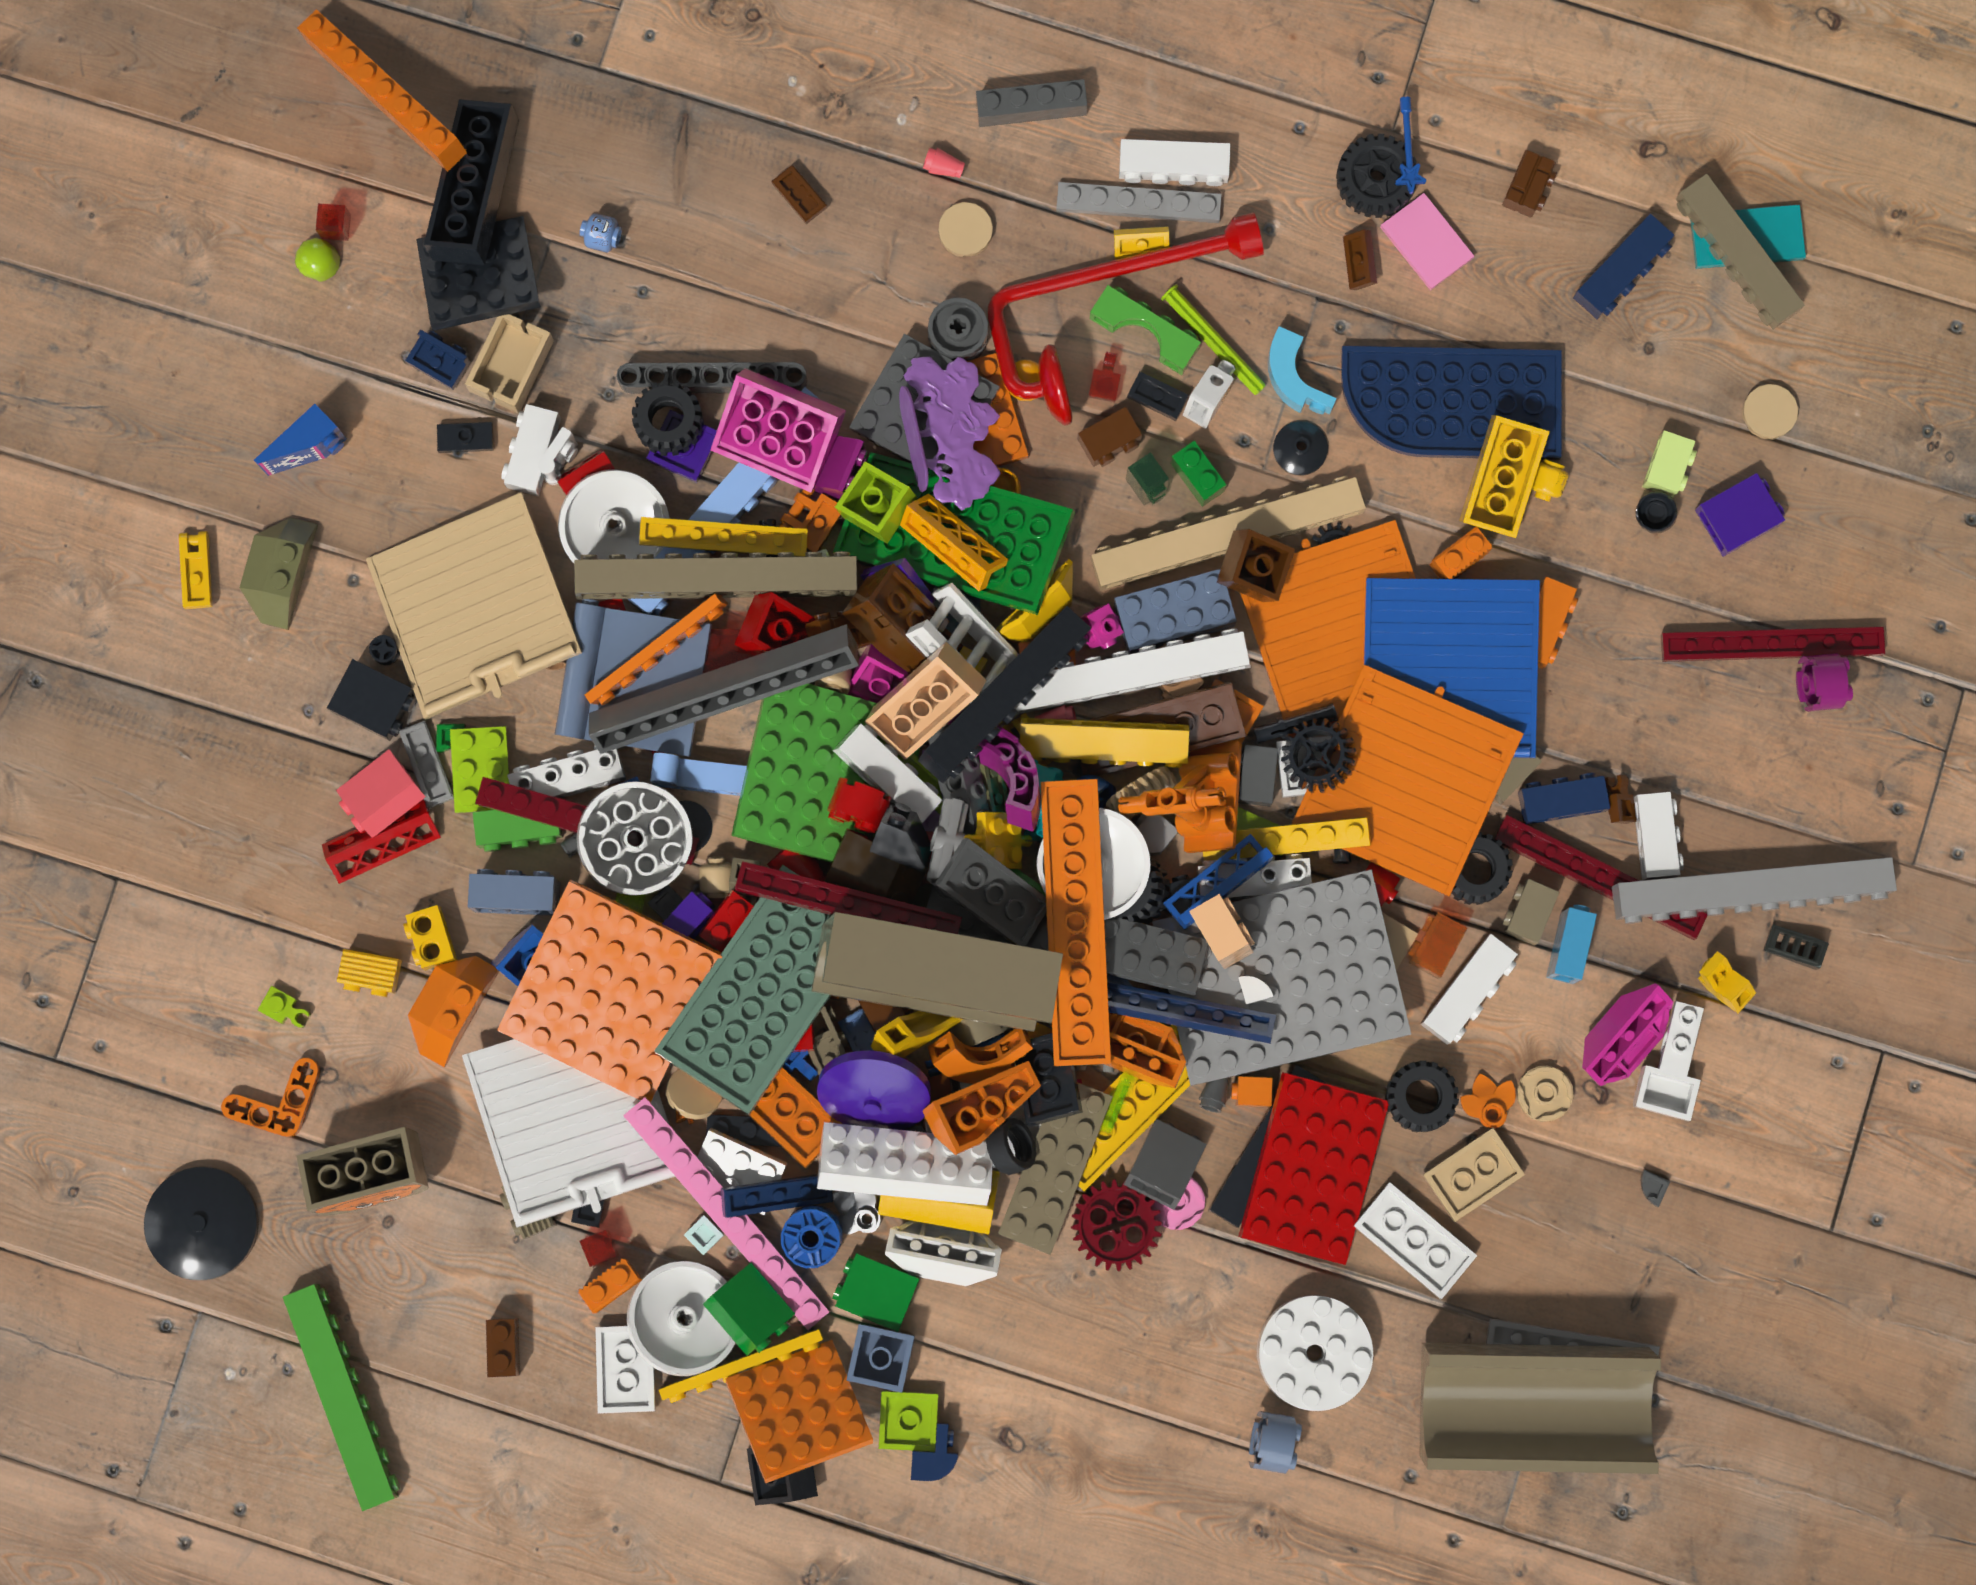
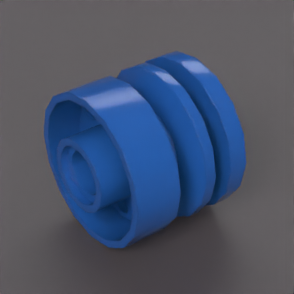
M810 1205L796 1210L785 1222L781 1232V1246L786 1257L795 1265L803 1268H818L827 1264L837 1254L843 1241V1227L838 1216L830 1209L821 1205ZM812 1230L816 1232L819 1241H809L806 1237V1231Z

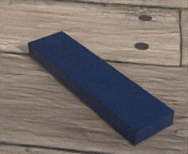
M818 1174L721 1188L723 1217L729 1218L833 1202L832 1190L817 1189Z

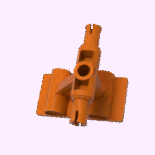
M1228 741L1190 751L1188 764H1182L1179 767V774L1182 780L1173 788L1167 787L1144 791L1140 796H1122L1118 802L1125 804L1118 805L1119 812L1122 815L1142 812L1146 816L1176 814L1175 826L1177 832L1184 837V851L1187 853L1235 849L1242 743L1239 741Z

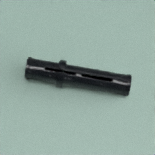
M1332 703L1328 706L1284 719L1281 716L1276 718L1274 722L1253 727L1255 739L1258 744L1278 737L1285 739L1286 736L1294 733L1293 727H1297L1299 731H1302L1304 729L1302 726L1303 721H1306L1309 727L1312 726L1313 718L1318 719L1319 725L1322 724L1324 718H1327L1330 722L1338 721L1334 704Z

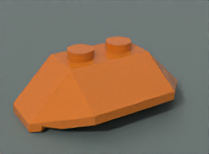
M477 956L435 966L408 1014L421 1055L446 1067L498 975L499 970Z
M1109 1013L1111 1064L1105 1065L1150 1084L1176 1088L1187 1062L1173 1028L1156 1021Z

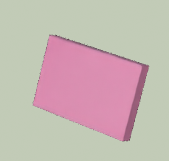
M1425 193L1380 226L1430 291L1474 258L1472 252Z

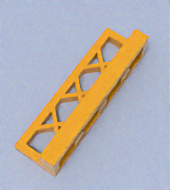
M930 494L906 506L900 526L978 591L987 587L993 572L1006 566L1008 559ZM928 505L935 513L927 512L922 507ZM941 522L951 524L955 529L946 528ZM961 539L970 540L975 546L967 545ZM981 556L991 557L994 562L989 564Z

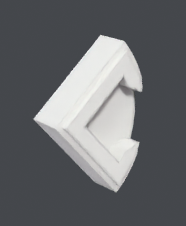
M1251 976L1238 977L1246 1005L1274 997L1270 988L1260 979Z

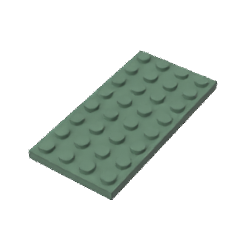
M784 865L779 869V871L798 875ZM760 897L722 952V959H717L655 1049V1053L750 1115L831 996L811 992L822 925L832 915Z

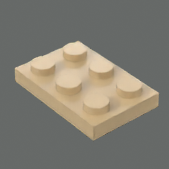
M1492 1128L1424 1173L1423 1177L1449 1216L1456 1222L1525 1174L1494 1128Z

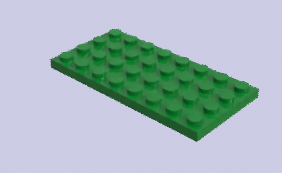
M870 452L867 463L909 486L917 496V499L927 494L935 498L933 490L939 477L932 469L928 468V487L924 492H921L916 482L912 463ZM942 477L943 482H950L949 478ZM993 486L989 487V492L985 494L984 498L973 500L971 507L965 508L962 511L953 502H940L1008 559L1006 566L991 574L987 587L981 591L975 589L901 526L898 527L887 544L846 519L843 523L832 553L850 552V556H856V562L872 567L906 558L923 582L940 587L953 583L964 594L1038 615L1075 511L1071 508ZM928 505L922 507L927 512L935 513ZM941 522L946 528L955 529L951 524ZM961 539L965 544L975 546L970 540ZM981 556L989 564L994 562L991 557Z

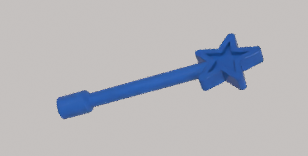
M1406 96L1400 98V110L1403 114L1406 166L1400 165L1399 169L1402 176L1395 181V185H1406L1409 194H1413L1415 184H1425L1426 179L1418 174L1419 163L1413 167L1410 126L1411 97Z

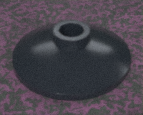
M1297 421L1287 424L1277 433L1273 443V454L1276 462L1283 470L1293 475L1304 476L1314 473L1323 465L1328 454V443L1325 435L1317 426L1309 422ZM1304 442L1306 449L1301 451L1297 449L1296 444Z

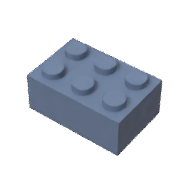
M477 869V874H469L468 908L475 913L552 916L560 899V882L553 877L554 875H550V872L534 871L533 876H526V874H522V871L505 870V875H498V873H494V870Z

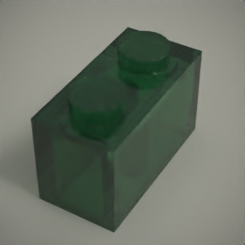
M1151 452L1127 468L1126 481L1144 506L1150 502L1154 505L1166 496L1165 492L1168 488L1169 478Z

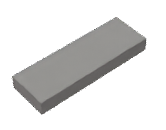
M423 721L400 730L399 733L418 784L426 796L424 800L427 808L430 809L454 800L453 792L439 755L436 752L427 723Z

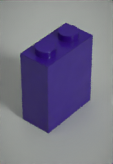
M1757 473L1700 504L1695 509L1722 557L1766 534L1785 521L1783 517L1785 513L1779 502H1774L1769 494L1771 490L1767 481L1764 478L1760 479Z

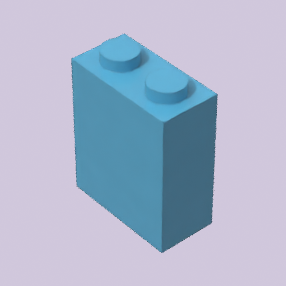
M1574 905L1561 912L1546 978L1575 984L1582 980L1597 914L1590 913L1591 908Z

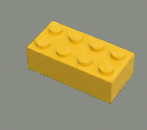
M1492 415L1459 521L1516 538L1550 431Z

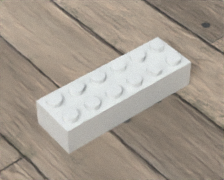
M824 1122L820 1145L817 1189L987 1206L991 1192L992 1160L987 1150L986 1139L980 1145L955 1155L934 1137L933 1133Z

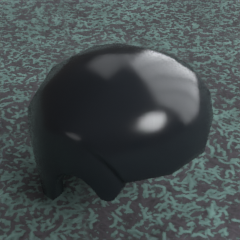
M1650 492L1640 499L1636 506L1635 514L1641 528L1650 533H1663L1671 529L1675 524L1678 510L1671 496L1663 492Z

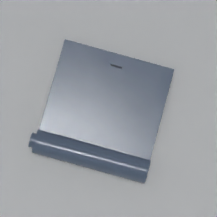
M582 599V603H576L572 626L583 653L566 661L555 735L592 741L589 737V713L704 674L712 624H702V630L692 638H684L679 642L680 647L670 655H666V653L657 659L659 663L653 669L647 672L644 670L635 676L637 680L625 689L623 687L618 689L614 693V699L609 703L596 705L590 704L584 695L681 619L598 606L599 601L592 599ZM696 722L626 746L691 756Z

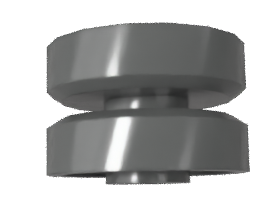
M954 297L941 302L934 308L929 318L928 340L931 349L953 361L957 357H961L966 361L980 357L987 346L988 321L984 311L977 303L966 298ZM955 330H961L962 333L956 334Z

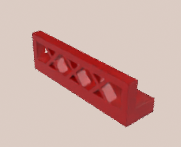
M423 799L373 838L365 830L360 833L358 829H355L322 844L325 860L340 884L437 840L441 836ZM426 823L432 831L423 836L414 834L417 827ZM395 837L405 839L403 845L397 848L388 846V844ZM371 848L380 850L378 856L371 860L363 858L364 852ZM345 860L354 862L351 869L340 873L336 864Z

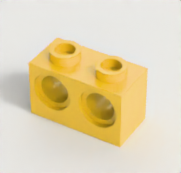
M435 905L405 915L407 922L403 923L407 938L413 939L415 949L411 950L416 966L421 965V968L426 971L435 968L437 965L457 961L440 906ZM424 918H429L431 920L430 930L421 933L418 929L419 922ZM431 945H438L440 949L439 955L435 959H428L426 955L427 948Z

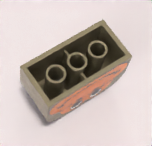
M407 1127L296 1156L307 1211L318 1215L328 1216L348 1213L416 1195L429 1188L418 1133Z

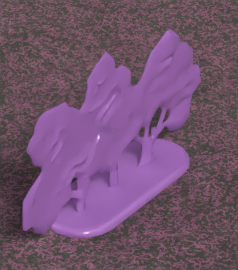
M931 357L912 358V366L907 368L903 376L906 382L916 389L918 397L913 402L909 389L906 386H901L899 402L916 482L920 491L924 492L928 487V468L932 469L939 477L933 490L935 498L942 503L953 502L962 511L965 508L971 507L973 500L984 498L985 494L989 492L990 485L994 484L1000 475V470L989 457L973 449L974 442L985 439L989 432V425L995 424L1000 415L988 403L974 402L971 399L975 389L979 386L978 369L972 362H967L965 359L957 357L947 365L946 370H943ZM930 396L931 401L923 402V398ZM915 409L926 412L928 415L925 430L919 431ZM931 436L936 439L938 452L933 459H926L921 440L922 437ZM942 453L945 454L944 460L938 459ZM937 463L949 465L952 467L953 473L948 474L941 471L942 467L937 466ZM942 477L949 478L950 482H943Z

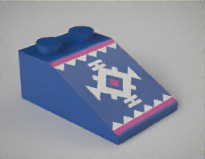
M313 404L258 455L254 461L269 476L327 458L330 454L335 455L344 447L343 442L347 438L316 404Z

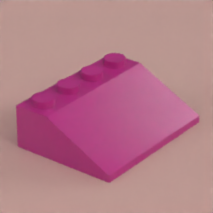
M745 368L735 377L710 450L808 492H813L837 438L846 410Z

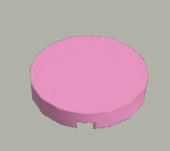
M1191 1178L1175 1210L1156 1201L1151 1207L1152 1211L1161 1210V1213L1155 1216V1220L1163 1222L1161 1226L1171 1230H1183L1193 1226L1201 1218L1205 1208V1196L1201 1186Z

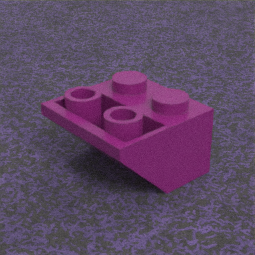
M837 436L814 487L815 492L822 493L838 501L840 500L864 462L868 460L864 441Z

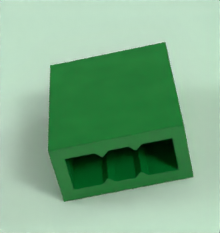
M857 1253L854 1258L849 1257L843 1273L848 1274L844 1285L838 1283L832 1298L837 1301L835 1307L899 1332L920 1279Z
M749 1263L703 1303L705 1308L746 1356L754 1350L758 1353L764 1350L771 1343L769 1337L774 1333L779 1337L791 1326L788 1321L795 1315L793 1310L752 1263Z

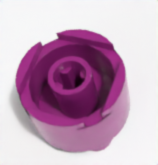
M1833 653L1803 656L1799 659L1798 664L1803 665L1801 671H1796V688L1800 702H1806L1808 706L1804 708L1805 711L1841 709L1847 701L1852 700L1853 689L1848 684L1847 673L1849 672L1850 665L1847 657H1841L1839 654Z

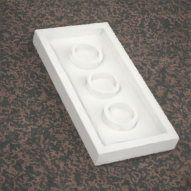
M1390 1182L1354 1225L1358 1231L1439 1299L1446 1295L1477 1257L1474 1252Z

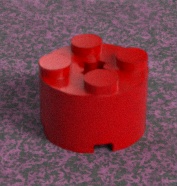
M839 778L827 808L830 812L828 818L840 823H844V821L855 823V829L868 834L870 832L875 833L890 805L892 797H884V792L855 781L854 786L847 784L848 779Z

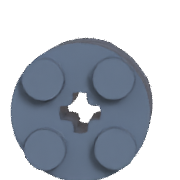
M1259 1411L1257 1416L1261 1417L1260 1423L1254 1422L1250 1438L1249 1454L1254 1455V1462L1249 1461L1250 1468L1286 1474L1289 1469L1294 1470L1297 1463V1453H1294L1295 1441H1299L1301 1437V1424H1296V1420L1292 1416Z

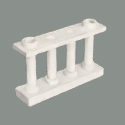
M950 583L934 591L932 594L941 604L930 621L927 619L910 627L905 635L928 658L945 642L956 650L968 632L975 639L977 645L966 661L975 668L986 651L996 662L986 677L987 681L980 692L981 694L1019 654L953 583ZM948 613L959 622L949 640L938 631L939 626Z

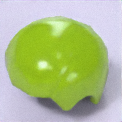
M312 238L302 242L296 251L295 265L305 277L323 282L333 277L339 269L340 256L336 248L326 240Z

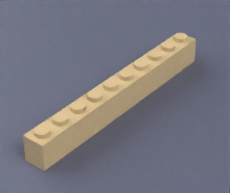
M1342 476L1332 480L1333 484L1322 487V484H1315L1307 487L1306 492L1297 495L1295 491L1280 495V500L1269 502V499L1260 500L1253 504L1254 507L1243 510V507L1228 510L1227 515L1217 518L1215 514L1200 519L1201 523L1190 525V522L1175 526V530L1164 533L1163 530L1148 534L1147 539L1138 541L1137 538L1125 540L1121 542L1122 546L1111 549V546H1104L1095 550L1096 554L1091 555V563L1099 589L1103 591L1225 555L1233 530L1251 529L1276 540L1327 525L1328 523L1361 515L1366 507L1356 477L1348 479V476Z

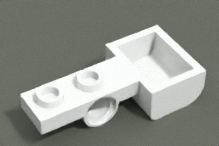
M1678 1001L1674 1002L1668 1030L1664 1035L1661 1045L1658 1068L1647 1065L1642 1066L1633 1100L1634 1107L1691 1121L1701 1080L1688 1077L1687 1075L1704 1008Z

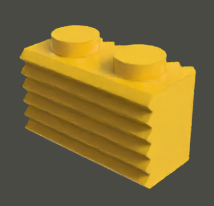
M343 949L337 982L344 984V990L360 992V988L371 989V995L387 998L388 993H396L402 961L396 958Z

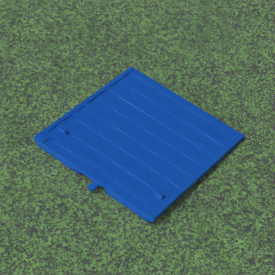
M1366 578L1364 665L1433 695L1438 687H1443L1445 692L1442 699L1524 733L1513 758H1536L1540 580Z

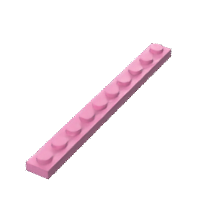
M646 1097L623 1115L744 1257L756 1267L793 1310L795 1316L807 1330L829 1313L826 1306L747 1215L723 1217L722 1185Z

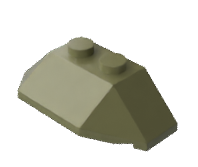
M290 517L254 535L239 588L262 624L289 630L318 527L317 524Z

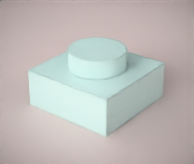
M705 1215L684 1234L702 1255H705L724 1236Z

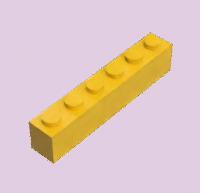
M1022 718L1020 744L1037 761H1042V758H1053L1054 762L1066 763L1070 762V759H1081L1082 763L1096 764L1098 760H1109V763L1112 765H1124L1126 761L1137 762V765L1153 766L1155 762L1165 763L1167 767L1176 768L1181 767L1182 764H1188L1189 725Z

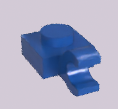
M808 1051L792 1052L783 1065V1068L789 1074L797 1069L810 1082L818 1075L817 1071L804 1060L809 1055Z

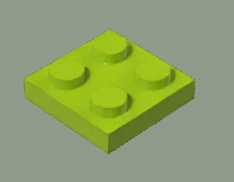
M881 1391L878 1449L935 1452L938 1394Z

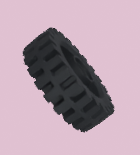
M1369 134L1366 138H1358L1355 143L1352 142L1347 150L1344 151L1338 164L1336 175L1337 189L1340 190L1342 200L1345 199L1346 205L1349 208L1353 207L1354 212L1358 214L1360 212L1365 213L1364 216L1366 217L1375 215V218H1382L1383 215H1393L1395 211H1400L1413 195L1409 194L1406 185H1395V181L1402 176L1399 169L1400 165L1406 166L1405 143L1401 140L1399 142L1395 141V137L1391 135L1387 138L1384 137L1385 134H1378V136ZM1413 157V167H1414V166L1417 164V161H1416V158H1415V157ZM1373 171L1381 172L1384 179L1380 181L1374 180L1370 173Z

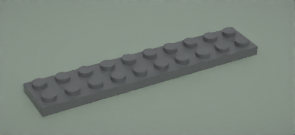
M934 884L932 885L926 908L962 917L959 935L1012 944L935 887ZM1047 912L1025 947L1049 951ZM1117 917L1104 920L1108 975L1196 996L1208 947L1206 939L1138 922H1129Z

